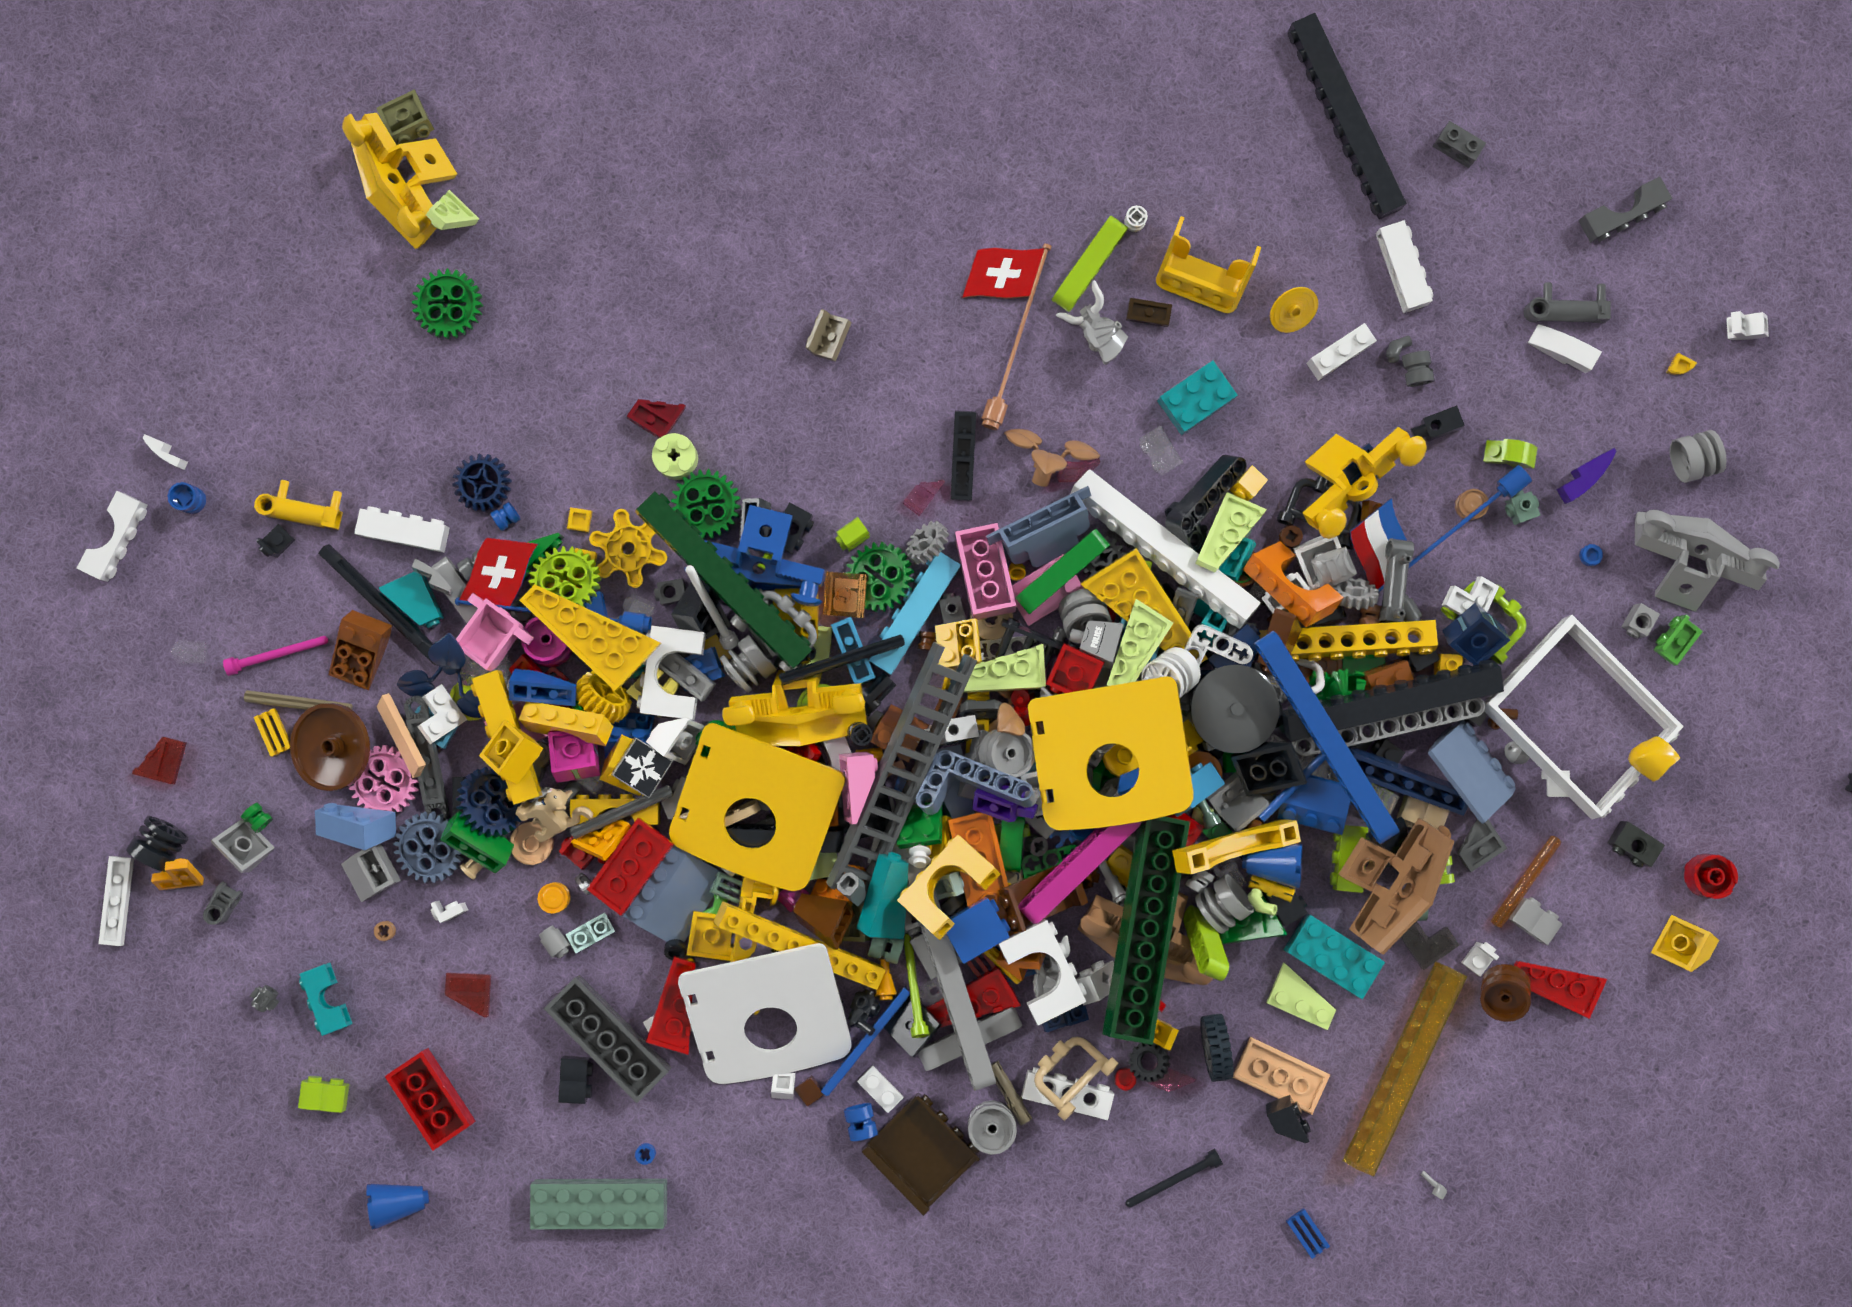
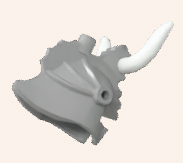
M1094 280L1092 282V291L1096 297V303L1093 306L1089 304L1080 310L1081 316L1074 317L1067 313H1057L1056 316L1068 323L1080 325L1083 329L1084 337L1089 343V348L1092 351H1098L1103 364L1107 365L1117 357L1129 336L1121 330L1122 325L1120 322L1100 317L1099 311L1103 307L1104 296Z
M1065 935L1062 943L1068 953L1065 955V958H1067L1070 953L1068 936ZM1046 954L1044 964L1040 970L1035 969L1037 974L1034 975L1033 990L1036 997L1049 992L1058 980L1059 970L1057 963L1048 954Z

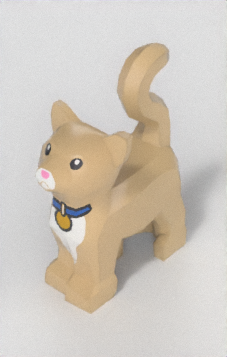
M553 788L548 789L546 796L538 797L533 803L522 802L516 811V815L521 821L534 818L532 823L540 824L542 832L538 831L534 834L540 843L551 839L556 834L565 831L568 827L578 824L580 822V815L585 816L589 820L593 818V812L583 806L575 808L572 811V817H569L564 810L566 809L567 799L573 793L572 790L563 792L560 789Z

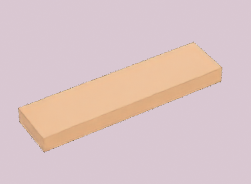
M389 693L384 694L379 700L377 709L412 777H419L426 763Z

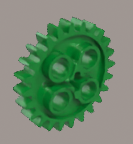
M448 268L445 274L438 269L437 276L430 272V280L422 278L425 284L423 286L416 285L420 292H413V295L418 298V300L412 301V304L417 306V308L412 310L414 314H418L415 318L416 321L422 322L421 327L423 329L428 328L427 332L432 335L435 332V336L438 338L442 334H444L446 339H449L450 334L458 338V332L466 335L465 328L473 330L471 323H478L475 316L482 315L477 310V308L483 307V304L478 301L483 298L480 293H477L480 290L477 285L473 286L474 281L472 279L467 280L468 276L465 273L460 276L458 270H455L453 275ZM459 289H462V296H460L459 298H455V292ZM435 290H442L440 296L433 297V292ZM448 300H450L453 304H448L446 308L443 304H447ZM441 310V315L433 319L434 311ZM461 310L462 316L459 319H454L455 312Z
M699 469L698 476L690 472L691 479L688 480L686 477H682L685 482L684 485L677 483L680 490L672 492L677 496V499H671V502L676 504L672 509L674 511L676 509L680 510L686 517L684 521L690 527L694 525L702 533V539H705L706 534H709L710 538L713 539L715 532L721 537L722 529L729 532L727 525H735L732 518H739V514L735 510L741 509V506L736 504L741 498L734 496L738 489H731L734 483L733 481L726 483V475L719 478V471L712 475L711 470L708 469L706 475H703V472ZM713 487L720 488V494L716 497L709 495V491ZM691 491H698L699 497L696 500L691 501L688 499ZM705 499H707L710 503L717 502L722 499L725 500V502L721 504H709L708 509H705L703 506H697L691 509H687L688 505L704 504ZM716 508L724 509L722 517H713V512ZM697 511L702 512L703 517L700 521H692L693 513Z
M873 542L872 549L864 545L865 552L857 550L859 557L851 556L854 563L847 564L851 571L845 572V575L850 577V579L860 580L859 589H848L858 593V605L860 606L862 574L868 575V581L864 584L863 591L864 609L869 611L872 607V610L877 612L880 607L883 612H886L887 605L894 609V602L901 605L900 597H908L905 594V590H912L908 586L909 582H914V579L909 577L910 574L914 573V570L908 568L912 565V562L906 560L908 556L905 553L901 554L902 550L900 548L894 549V545L891 543L886 546L884 542H881L880 546ZM881 558V563L874 567L875 560ZM865 566H868L871 569H873L879 575H881L890 583H892L894 587L890 588L885 583L880 581L874 575L865 570ZM897 570V576L890 579L891 572ZM884 587V588H885L884 594L881 595V596H878V595H877L878 590H879L880 588Z

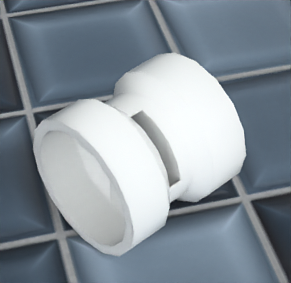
M1137 205L1129 208L1124 219V224L1129 227V231L1138 232L1143 229L1148 217L1147 211Z
M1204 870L1194 873L1185 885L1198 893H1204V889L1207 888L1208 883L1213 881L1215 876Z

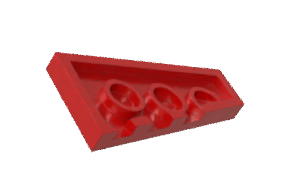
M676 956L673 957L646 1043L689 1055L691 1026L678 985V978L684 972L695 970V962ZM693 994L688 995L690 1003H692Z
M1517 960L1514 966L1523 970L1530 978L1531 992L1590 1019L1607 981L1606 978Z

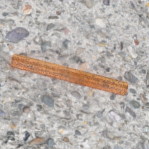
M1556 836L1549 837L1491 919L1493 925L1498 928L1503 927L1561 845L1562 841Z

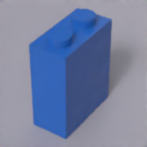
M984 897L949 917L955 924L946 935L963 964L1010 937L1008 931L1011 929L1006 920H1000L996 912L1000 910L994 899L989 900L987 897Z

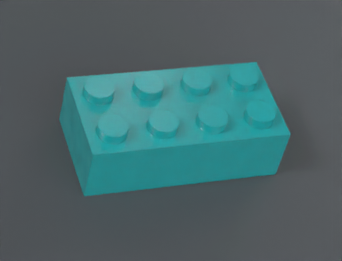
M1310 914L1303 916L1283 949L1291 956L1362 1000L1385 964L1383 960Z

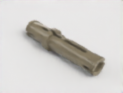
M999 1061L992 1063L991 1066L996 1079V1085L1008 1103V1109L1012 1110L1020 1125L1027 1123L1032 1119V1116L1022 1102V1096H1019Z

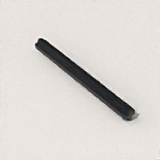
M897 635L783 672L779 675V679L782 685H786L905 645V641L902 635Z

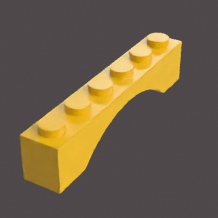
M1280 819L1176 849L1172 852L1176 872L1194 874L1208 870L1218 863L1231 858L1299 843L1301 840L1297 820Z

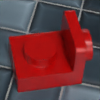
M572 836L567 837L562 842V848L559 850V853L570 859L581 870H585L595 856L574 847L571 843L574 838Z

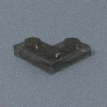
M1417 921L1400 937L1423 970L1460 946L1448 927H1443L1428 938Z

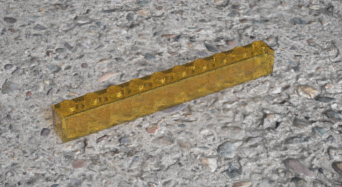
M1435 961L1342 1160L1359 1171L1375 1176L1467 976Z

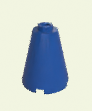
M1292 844L1243 855L1242 868H1246V873L1293 888H1300L1302 844Z
M367 1184L366 1186L367 1196H370L367 1206L372 1230L425 1209V1204H429L428 1190H423V1186Z

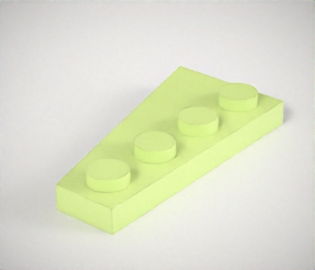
M1227 492L1195 564L1216 572L1265 514L1267 509Z

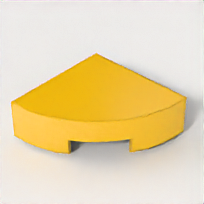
M1677 353L1666 373L1671 375L1684 374L1693 369L1697 362Z

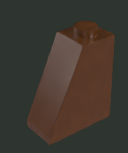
M1275 608L1267 634L1275 631L1291 655L1302 631L1296 615ZM1259 655L1258 665L1262 669L1261 671L1266 675L1273 676Z
M801 893L793 910L802 926L834 950L838 949L854 915L848 901Z

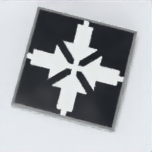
M635 737L611 775L650 798L673 760L662 756L654 748Z

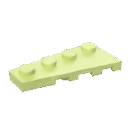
M1136 599L1106 686L1136 682L1143 668L1147 665L1173 625V622Z
M1043 644L976 664L963 693L1041 689L1043 686L1046 688Z

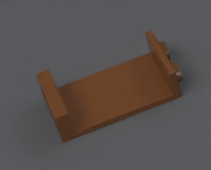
M1058 865L998 890L1000 894L999 901L1002 907L1005 908L1007 923L1013 932H1024L1027 926L1033 924L1019 911L1018 905ZM1082 883L1066 896L1045 918L1072 906H1082L1089 903Z

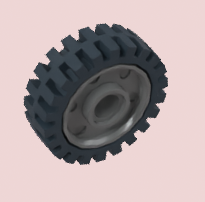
M1222 1014L1202 1016L1200 1018V1031L1209 1077L1212 1082L1233 1079L1234 1068L1230 1048L1231 1043L1229 1042V1033H1227L1225 1019Z

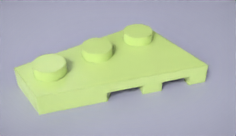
M450 190L426 214L431 220L432 225L440 230L473 226L479 220Z
M1283 962L1266 1003L1328 1030L1336 1009Z

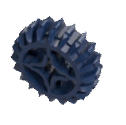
M478 454L476 460L471 455L469 456L470 463L462 460L463 469L459 466L456 467L460 474L453 475V478L457 479L458 482L452 483V486L459 489L455 490L454 494L460 496L458 501L460 503L465 502V507L468 509L473 505L474 511L477 512L481 508L482 512H486L488 505L491 510H495V502L501 506L502 502L499 499L501 497L508 499L504 491H511V488L506 486V484L512 483V480L505 477L510 472L504 470L506 465L504 463L499 464L497 457L492 459L491 455L487 454L484 458L482 454ZM482 466L476 475L469 476L474 469ZM490 467L495 470L498 476V483L490 480ZM485 480L489 484H482L480 486L474 481L479 482ZM466 483L474 486V499L468 494ZM488 490H496L490 497L482 499Z

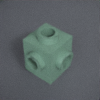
M1521 490L1511 499L1505 501L1506 514L1508 517H1511L1514 525L1541 516L1538 509V499L1532 494V491L1524 494V491Z

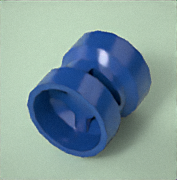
M510 502L504 504L502 509L494 510L490 513L501 531L507 529L509 524L517 523L521 520Z

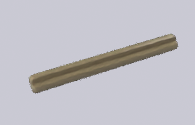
M248 690L244 693V701L250 703L308 710L318 704L337 703L351 710L353 709L352 704Z

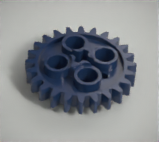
M487 767L481 770L477 769L473 773L466 776L467 779L461 781L462 787L457 789L462 795L456 797V800L461 802L456 808L463 809L460 817L467 818L464 824L471 823V831L478 828L480 836L486 832L487 838L493 835L497 838L516 829V825L522 822L516 815V811L521 803L514 805L513 801H509L506 794V789H508L506 780L503 781L500 775L492 768L488 770ZM489 784L493 786L494 791L490 788ZM474 796L478 798L479 804L475 801ZM503 801L507 803L508 808L504 805ZM488 813L492 815L493 821L489 818Z

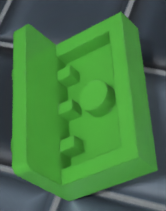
M1687 614L1674 617L1668 625L1670 628L1666 634H1661L1656 640L1657 646L1654 648V651L1674 666L1679 664L1703 632L1689 621L1690 617Z

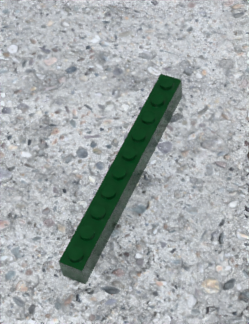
M654 491L636 509L635 513L688 566L694 567L698 576L791 670L794 669L812 651L809 647L811 645L809 640L803 635L799 637L794 632L796 629L794 625L787 619L783 621L778 616L780 614L779 610L773 604L767 605L763 600L764 595L757 588L753 590L747 584L749 580L741 572L737 574L731 568L733 564L725 556L721 558L716 553L718 549L709 540L705 542L700 537L702 533L694 525L690 527L684 521L686 517L680 510L676 509L674 511L668 505L670 501L663 493L658 495Z

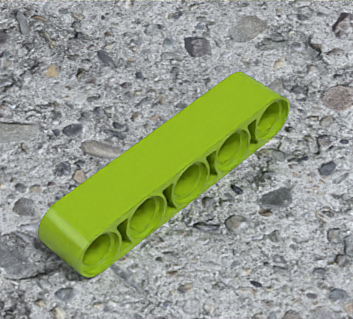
M1110 216L1061 284L1052 301L1070 312L1129 227L1113 216Z
M1190 905L1185 911L1183 922L1198 970L1203 975L1223 981L1228 974L1229 963L1219 933L1209 924L1198 907Z

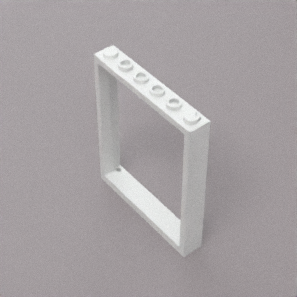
M1569 615L1563 618L1503 681L1504 692L1492 694L1484 701V712L1591 819L1604 818L1611 812L1612 809L1610 807L1624 798V792L1627 788L1633 787L1639 781L1637 777L1641 773L1631 765L1595 805L1524 734L1498 705L1558 641L1568 633L1664 729L1658 737L1668 743H1672L1680 735L1678 732L1684 726L1573 615Z

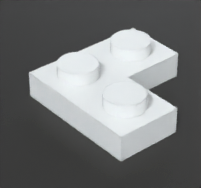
M1478 576L1470 593L1457 586H1450L1442 606L1461 615L1476 602L1487 612L1499 586L1482 576Z
M442 684L422 697L434 714V716L418 726L429 744H432L467 720Z

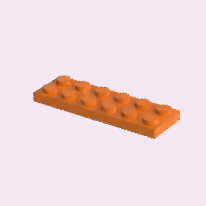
M978 812L948 819L951 838L959 835L1000 873L998 878L985 891L969 875L959 872L964 882L963 890L967 907L984 897H987L989 900L994 899L1000 910L996 912L1000 920L1005 919L1007 922V914L999 901L1000 894L998 890L1007 887L1008 882L993 817ZM1012 929L1008 931L1009 936L1017 933L1013 932Z

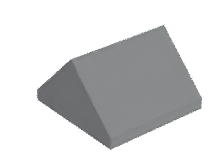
M243 819L211 840V843L240 873L251 872L275 849L260 832L255 833L251 829V824Z

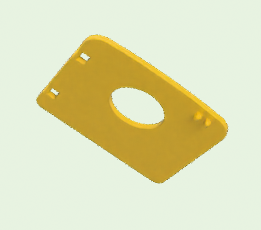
M1166 676L1035 698L1029 702L1028 712L1032 729L1042 811L1045 822L1051 828L1056 830H1081L1125 825L1181 813L1191 806L1194 798L1178 687L1172 677ZM1043 721L1045 734L1038 735L1036 722ZM1108 744H1120L1127 747L1133 752L1139 765V775L1136 784L1129 792L1118 797H1106L1099 794L1091 786L1087 776V765L1090 757L1097 749ZM1053 789L1054 802L1047 803L1046 790Z
M709 723L702 731L669 829L670 839L676 847L733 873L789 891L801 890L811 879L845 784V775L843 772L721 725ZM704 745L711 747L707 758L701 756ZM744 798H753L762 801L772 810L776 820V830L773 838L767 844L757 848H748L739 845L729 836L725 826V816L727 810L734 802ZM683 807L689 809L686 820L680 818Z

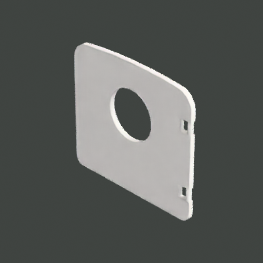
M816 943L682 973L678 978V985L684 999L705 1073L715 1083L744 1082L791 1073L841 1059L850 1052L851 1036L826 946ZM695 994L698 1002L690 1003L688 995ZM779 1008L788 1012L794 1018L797 1031L792 1041L778 1049H763L752 1044L746 1037L744 1026L747 1019L760 1009ZM713 1051L715 1059L708 1060L706 1052Z

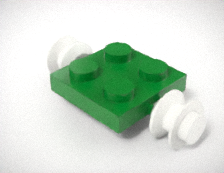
M915 798L897 838V846L899 849L910 848L909 854L911 857L909 858V863L916 868H924L931 862V859L928 857L931 854V850L926 846L942 844V805L937 813L928 815L917 805ZM932 799L926 800L924 806L929 805Z

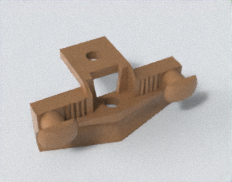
M1418 818L1396 854L1361 837L1339 872V875L1344 879L1372 892L1349 930L1379 953L1384 955L1433 905L1454 844V840L1451 839V832L1447 827L1440 825L1438 828H1435L1428 822ZM1370 861L1369 865L1364 868L1365 864ZM1388 862L1399 872L1390 889L1376 883Z
M1178 892L1164 978L1191 984L1207 985L1213 978L1199 972L1189 938L1178 933L1188 900L1187 895ZM1096 894L1085 915L1081 918L1078 930L1115 958L1124 907Z

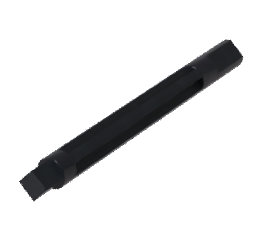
M330 544L324 545L318 554L433 665H436L428 656L429 648L434 643Z

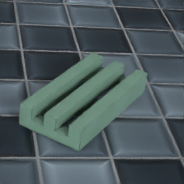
M718 871L709 892L739 904V899L720 892L717 888L720 886L741 895L740 890L720 881L724 878L742 886V881Z

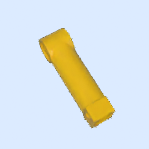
M281 480L277 496L261 494L254 502L256 511L269 518H277L321 528L326 527L336 530L340 528L343 512L339 509L342 492L333 491L330 507L287 499L289 481ZM268 501H271L272 507L266 511L265 505Z

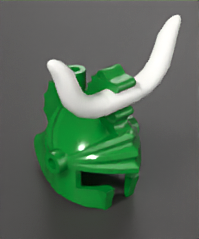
M1299 659L1296 662L1313 670L1312 675L1309 677V684L1313 686L1311 688L1318 700H1328L1333 695L1345 696L1352 694V691L1365 689L1366 680L1360 679L1361 676H1365L1363 672L1355 670L1353 675H1348V669H1339L1338 671H1333L1332 674H1328L1327 672L1323 673L1321 666L1314 661Z

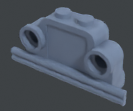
M1089 486L986 535L989 545L1002 540L1003 549L1008 554L1012 563L1021 564L1029 559L1033 567H1040L1062 554H1066L1079 543L1077 535L1083 534L1090 526L1088 510L1082 501L1091 496Z

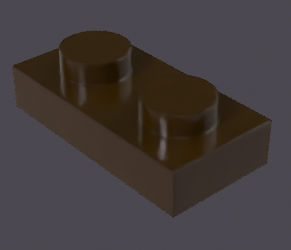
M1130 298L1126 321L1168 327L1172 304Z

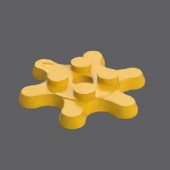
M618 509L613 515L615 528L612 532L593 531L589 536L590 543L595 547L602 548L605 552V559L597 566L600 571L597 575H600L601 578H608L614 571L620 570L626 574L628 585L638 588L643 583L641 573L643 566L649 563L662 566L667 561V554L652 546L651 539L656 533L646 523L642 526H634L630 522L629 513L624 509ZM626 543L634 545L632 554L627 555L623 552V546Z

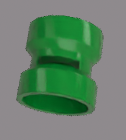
M258 802L247 808L241 815L245 822L251 824V829L255 833L262 831L273 820L268 813L262 811V806Z

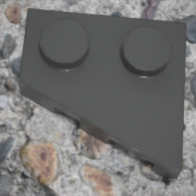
M1476 819L1457 854L1467 870L1472 872L1505 851L1507 847L1489 819L1483 824Z

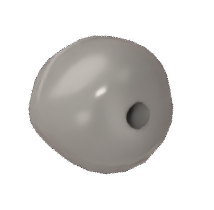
M1514 741L1506 744L1504 753L1507 760L1511 763L1522 765L1530 759Z

